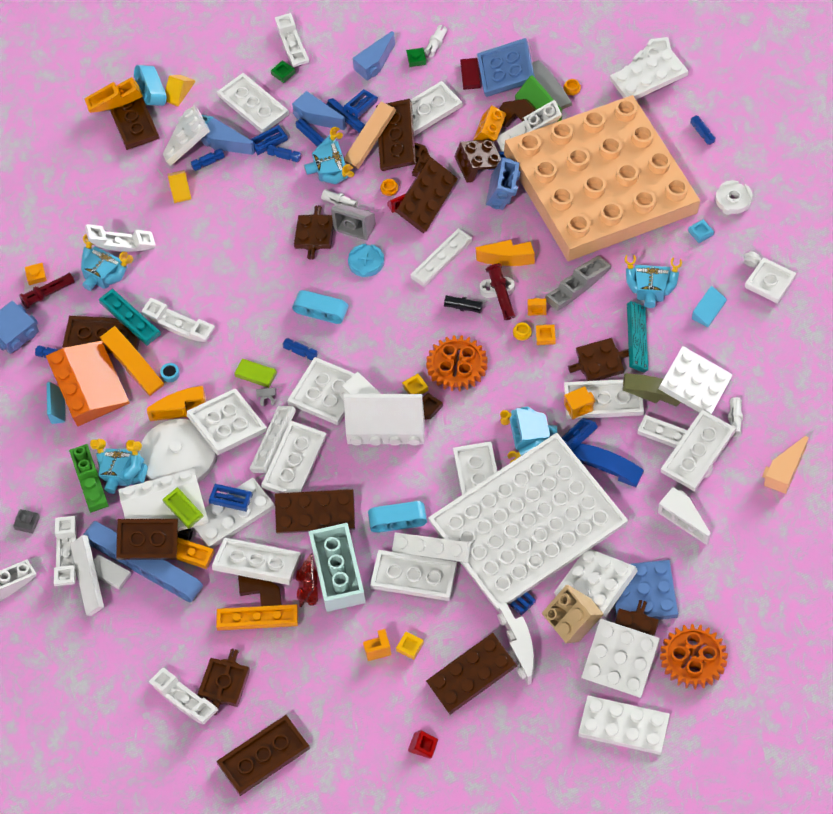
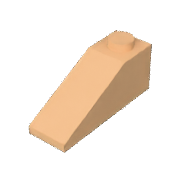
M804 436L772 460L770 467L766 466L762 476L765 478L764 486L785 494L787 493L806 450L809 437Z

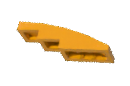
M115 326L100 337L101 341L112 351L114 357L126 368L127 373L149 396L164 386L163 381Z

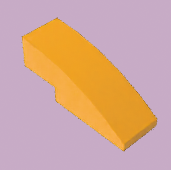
M131 77L118 85L112 82L84 99L88 111L93 113L126 105L143 97L139 84Z
M511 240L475 247L476 260L486 264L500 263L502 266L535 264V253L531 241L513 245Z
M203 386L187 388L158 400L147 408L149 420L157 421L187 417V410L206 402Z

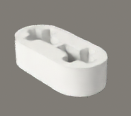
M504 277L507 280L506 285L509 287L506 288L508 295H511L515 289L514 280ZM485 279L480 283V294L485 298L497 297L495 289L490 285L491 279Z

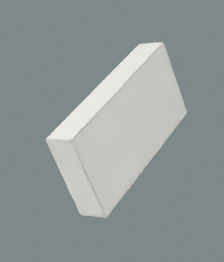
M99 554L93 560L97 578L121 590L131 576L130 571Z

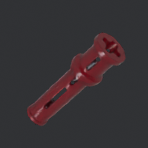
M500 263L490 265L485 269L491 279L490 285L495 289L504 320H511L516 316L505 286L507 280L503 277L502 265Z
M69 272L40 288L35 286L33 290L25 294H19V297L24 307L28 309L30 305L38 301L42 302L44 297L75 283Z

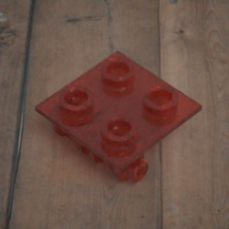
M311 553L296 573V580L299 581V588L297 589L299 607H302L305 602L313 606L318 601V587L316 586L317 570L313 566V553Z

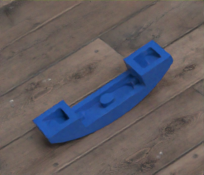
M581 443L572 451L582 464L618 477V481L633 487H637L644 473L642 468L628 459L596 446Z

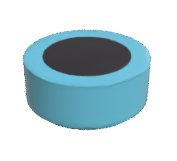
M167 363L160 369L161 377L165 382H174L180 376L179 368L176 364Z

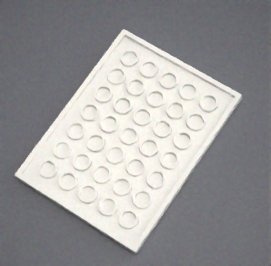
M555 433L428 517V521L442 539L471 543L468 563H460L497 611H499L500 605L504 603L509 605L628 524L627 518L558 433Z

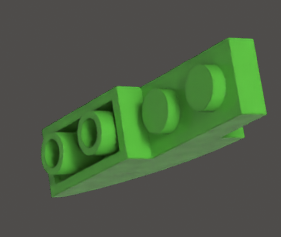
M88 444L70 449L69 452L90 513L109 507Z

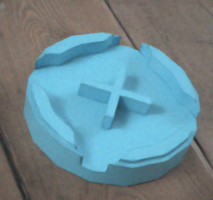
M361 244L350 251L348 266L351 272L357 276L371 277L382 270L384 254L375 245Z

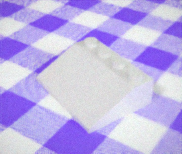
M344 394L347 444H424L425 420L422 394Z
M185 470L180 473L118 489L125 519H178L162 500L178 487L204 516L192 527L209 523L195 470ZM178 519V531L188 529Z

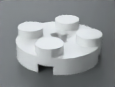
M730 180L720 185L716 192L715 200L717 206L722 209L724 214H738L750 209L753 194L748 185L739 184V181ZM731 195H734L735 197H738V198H737V199H731Z

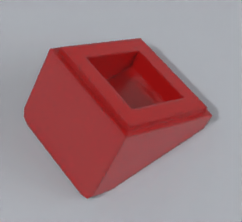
M405 194L387 202L392 213L395 212Z
M422 730L417 731L412 737L408 751L431 759L438 739Z

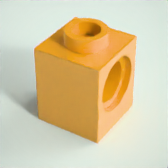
M585 386L564 395V406L572 420L593 411L595 398L592 392L587 391Z

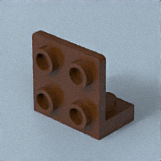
M491 139L462 141L454 156L466 183L474 181L478 170L495 169L501 161L497 148Z

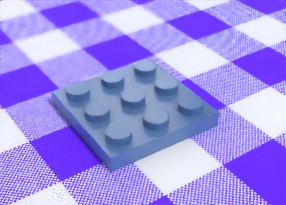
M526 38L477 53L483 90L486 97L523 86L529 76L533 75L535 77Z
M670 560L632 563L631 565L636 566L638 572L614 604L616 617L619 608L627 611H636L639 600H642V602H647L644 614L648 617L659 620L678 618Z

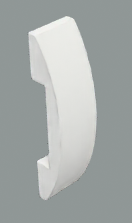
M291 13L275 17L276 25L291 65L295 67L310 63L305 48H303Z
M85 225L88 240L104 249L133 252L152 249L156 246L150 231L135 230L133 234L105 232L103 226Z
M153 298L149 299L141 311L144 316L159 326L195 341L206 342L215 329L214 325L198 319L194 321L167 309V304Z
M75 516L55 518L56 567H54V586L75 584L77 572L70 544L77 539Z
M164 667L149 681L170 703L203 725L218 711L216 706L204 697L200 698L180 683L177 677Z

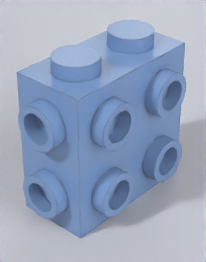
M502 157L491 174L486 200L487 206L503 210L506 204H510L512 196H515L518 190L516 181H518L521 173L518 170L519 162Z
M13 301L0 309V349L6 350L9 354L20 349L24 343L34 338L39 332L37 328L38 322L34 316L26 314L24 307L20 304L17 305Z

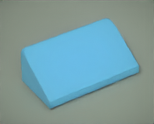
M710 286L693 310L692 320L709 327L727 299L714 287Z
M47 382V415L50 423H64L66 421L65 399L58 386Z

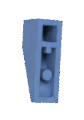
M391 31L353 57L354 70L366 81L375 77L383 68L395 45L394 32Z
M308 91L292 103L293 114L297 119H303L308 124L329 128L338 127L340 130L346 129L345 117Z
M214 117L207 123L210 132L201 139L205 146H210L214 150L221 149L222 151L250 155L255 153L253 141Z

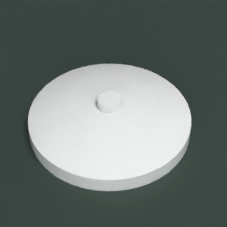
M172 419L155 426L144 437L141 443L142 448L139 451L140 456L145 459L143 463L148 466L146 477L150 481L194 469L197 481L200 482L210 473L216 461V453L189 419Z

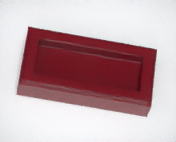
M460 59L463 90L481 88L478 59Z

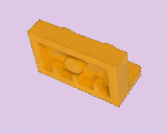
M491 105L482 115L473 141L486 140L487 138L496 141L506 113Z

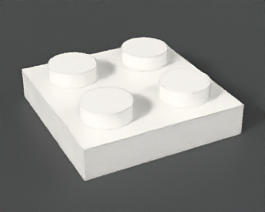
M763 257L746 281L745 288L778 304L796 278V273Z

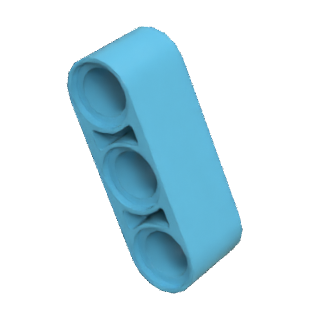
M136 65L134 68V78L139 84L145 104L164 106L167 96L155 67Z
M301 290L297 294L292 309L300 315L341 324L349 305L337 298Z
M421 501L379 506L368 511L370 530L375 533L421 527L427 523L425 504Z

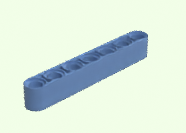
M93 521L83 534L88 536L91 547L187 602L191 603L203 588V584L197 578L165 560H117V533L97 521Z

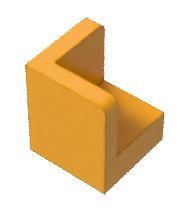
M385 629L377 631L378 638L363 642L368 661L391 655V648Z

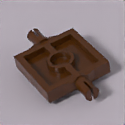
M319 205L314 207L313 215H298L294 239L295 249L308 250L307 258L310 260L315 258L316 250L331 249L334 229L332 215H321L322 207Z
M612 338L577 347L576 353L579 361L577 364L568 365V370L570 373L581 370L587 381H598L623 374L624 368L621 359L629 357V349L618 351Z
M639 600L636 611H627L619 608L615 623L655 636L659 619L645 615L644 611L647 602Z
M234 649L230 650L228 659L210 658L197 694L200 698L204 697L210 700L218 709L220 704L238 707L250 673V667L235 662L239 653L236 649L235 651Z

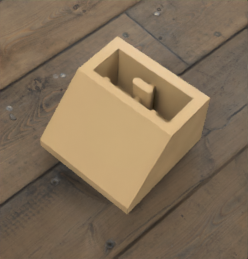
M565 585L542 612L543 616L565 643L580 642L604 615L591 598L569 585Z

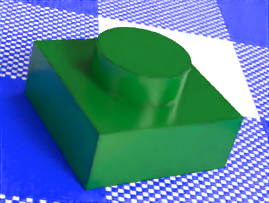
M423 47L406 50L409 68L426 65Z
M283 60L271 70V75L282 83H285L295 74V68Z

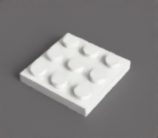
M682 346L658 389L699 413L701 410L712 414L732 374Z
M314 357L287 400L288 405L339 425L345 415L344 401L339 393L342 385L355 373Z
M236 388L187 411V417L217 456L265 433L267 427Z
M590 549L579 557L554 594L557 596L565 585H569L591 598L603 612V617H606L638 571L636 566Z
M600 619L581 678L641 698L660 638Z

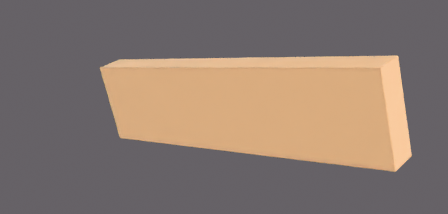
M383 102L379 103L345 155V163L357 169L360 168L395 114L396 109Z

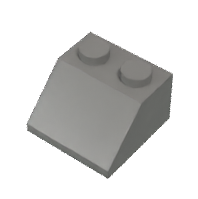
M338 204L332 206L334 231L368 241L376 224L374 213L369 210L355 208L351 205Z

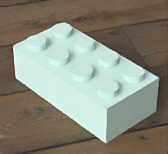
M348 523L308 531L326 612L366 603Z

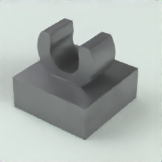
M276 388L256 389L257 397H261L260 405L264 406L266 398L271 400V405L275 404V399L272 396L277 395Z
M20 509L13 527L15 530L33 534L40 516L38 513Z

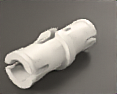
M438 25L434 35H431L429 38V44L424 50L427 56L431 52L429 57H433L437 48L442 45V39L448 31L445 26L441 31L443 25Z
M325 189L321 195L322 200L335 205L344 204L354 206L355 208L358 207V201L347 198L342 193L337 194Z
M734 397L729 401L730 413L728 414V420L730 425L736 428V432L732 437H739L742 435V400Z

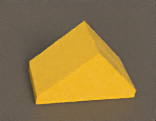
M169 75L165 89L166 102L179 107L194 85L195 80L183 75Z
M185 170L168 173L174 203L191 200Z

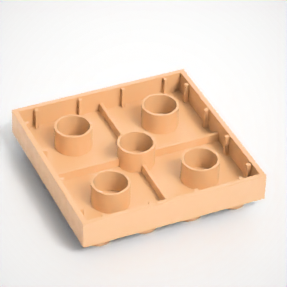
M633 95L505 140V157L519 162L518 170L521 171L519 180L567 261L698 213L699 197Z

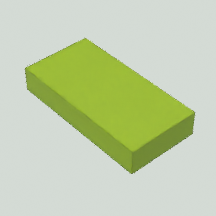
M242 358L234 374L237 378L269 388L277 371L276 369Z
M178 487L162 499L165 505L188 529L204 517Z

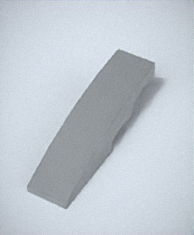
M539 60L532 62L536 80L562 109L572 106L571 100L550 71Z
M599 255L574 269L573 274L561 281L557 289L546 294V302L557 311L595 284L611 269V265Z

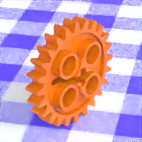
M453 335L452 340H449L448 337H445L446 342L439 340V346L433 344V350H429V356L426 357V368L432 382L437 380V386L443 384L444 390L450 386L451 391L457 387L460 392L463 386L466 390L469 389V384L475 387V380L481 382V376H485V370H487L488 360L486 351H482V345L477 346L476 340L471 343L470 337L463 340V335L459 339H456V336ZM458 350H461L460 353H459V361H458V363H457V374H456V376L454 377V376H453V375H454V372H455V367H454V366L456 365V362H457V352H458Z
M691 624L690 629L683 625L682 631L675 628V635L669 632L668 639H664L663 644L665 646H661L660 650L662 652L660 660H663L661 667H667L665 675L671 673V681L676 678L678 679V686L684 682L685 688H688L690 684H693L694 689L697 688V684L705 688V682L713 685V678L719 680V674H724L725 669L723 667L727 666L726 659L728 657V653H725L726 645H721L722 638L716 639L717 632L709 634V627L703 631L702 625H699L698 629H695L693 624ZM689 641H695V642H697L698 644H697V645H691V644H689L688 642H689ZM680 654L684 658L678 659L674 655ZM710 654L713 658L708 659L704 655ZM694 667L697 668L699 671L692 672L690 668Z

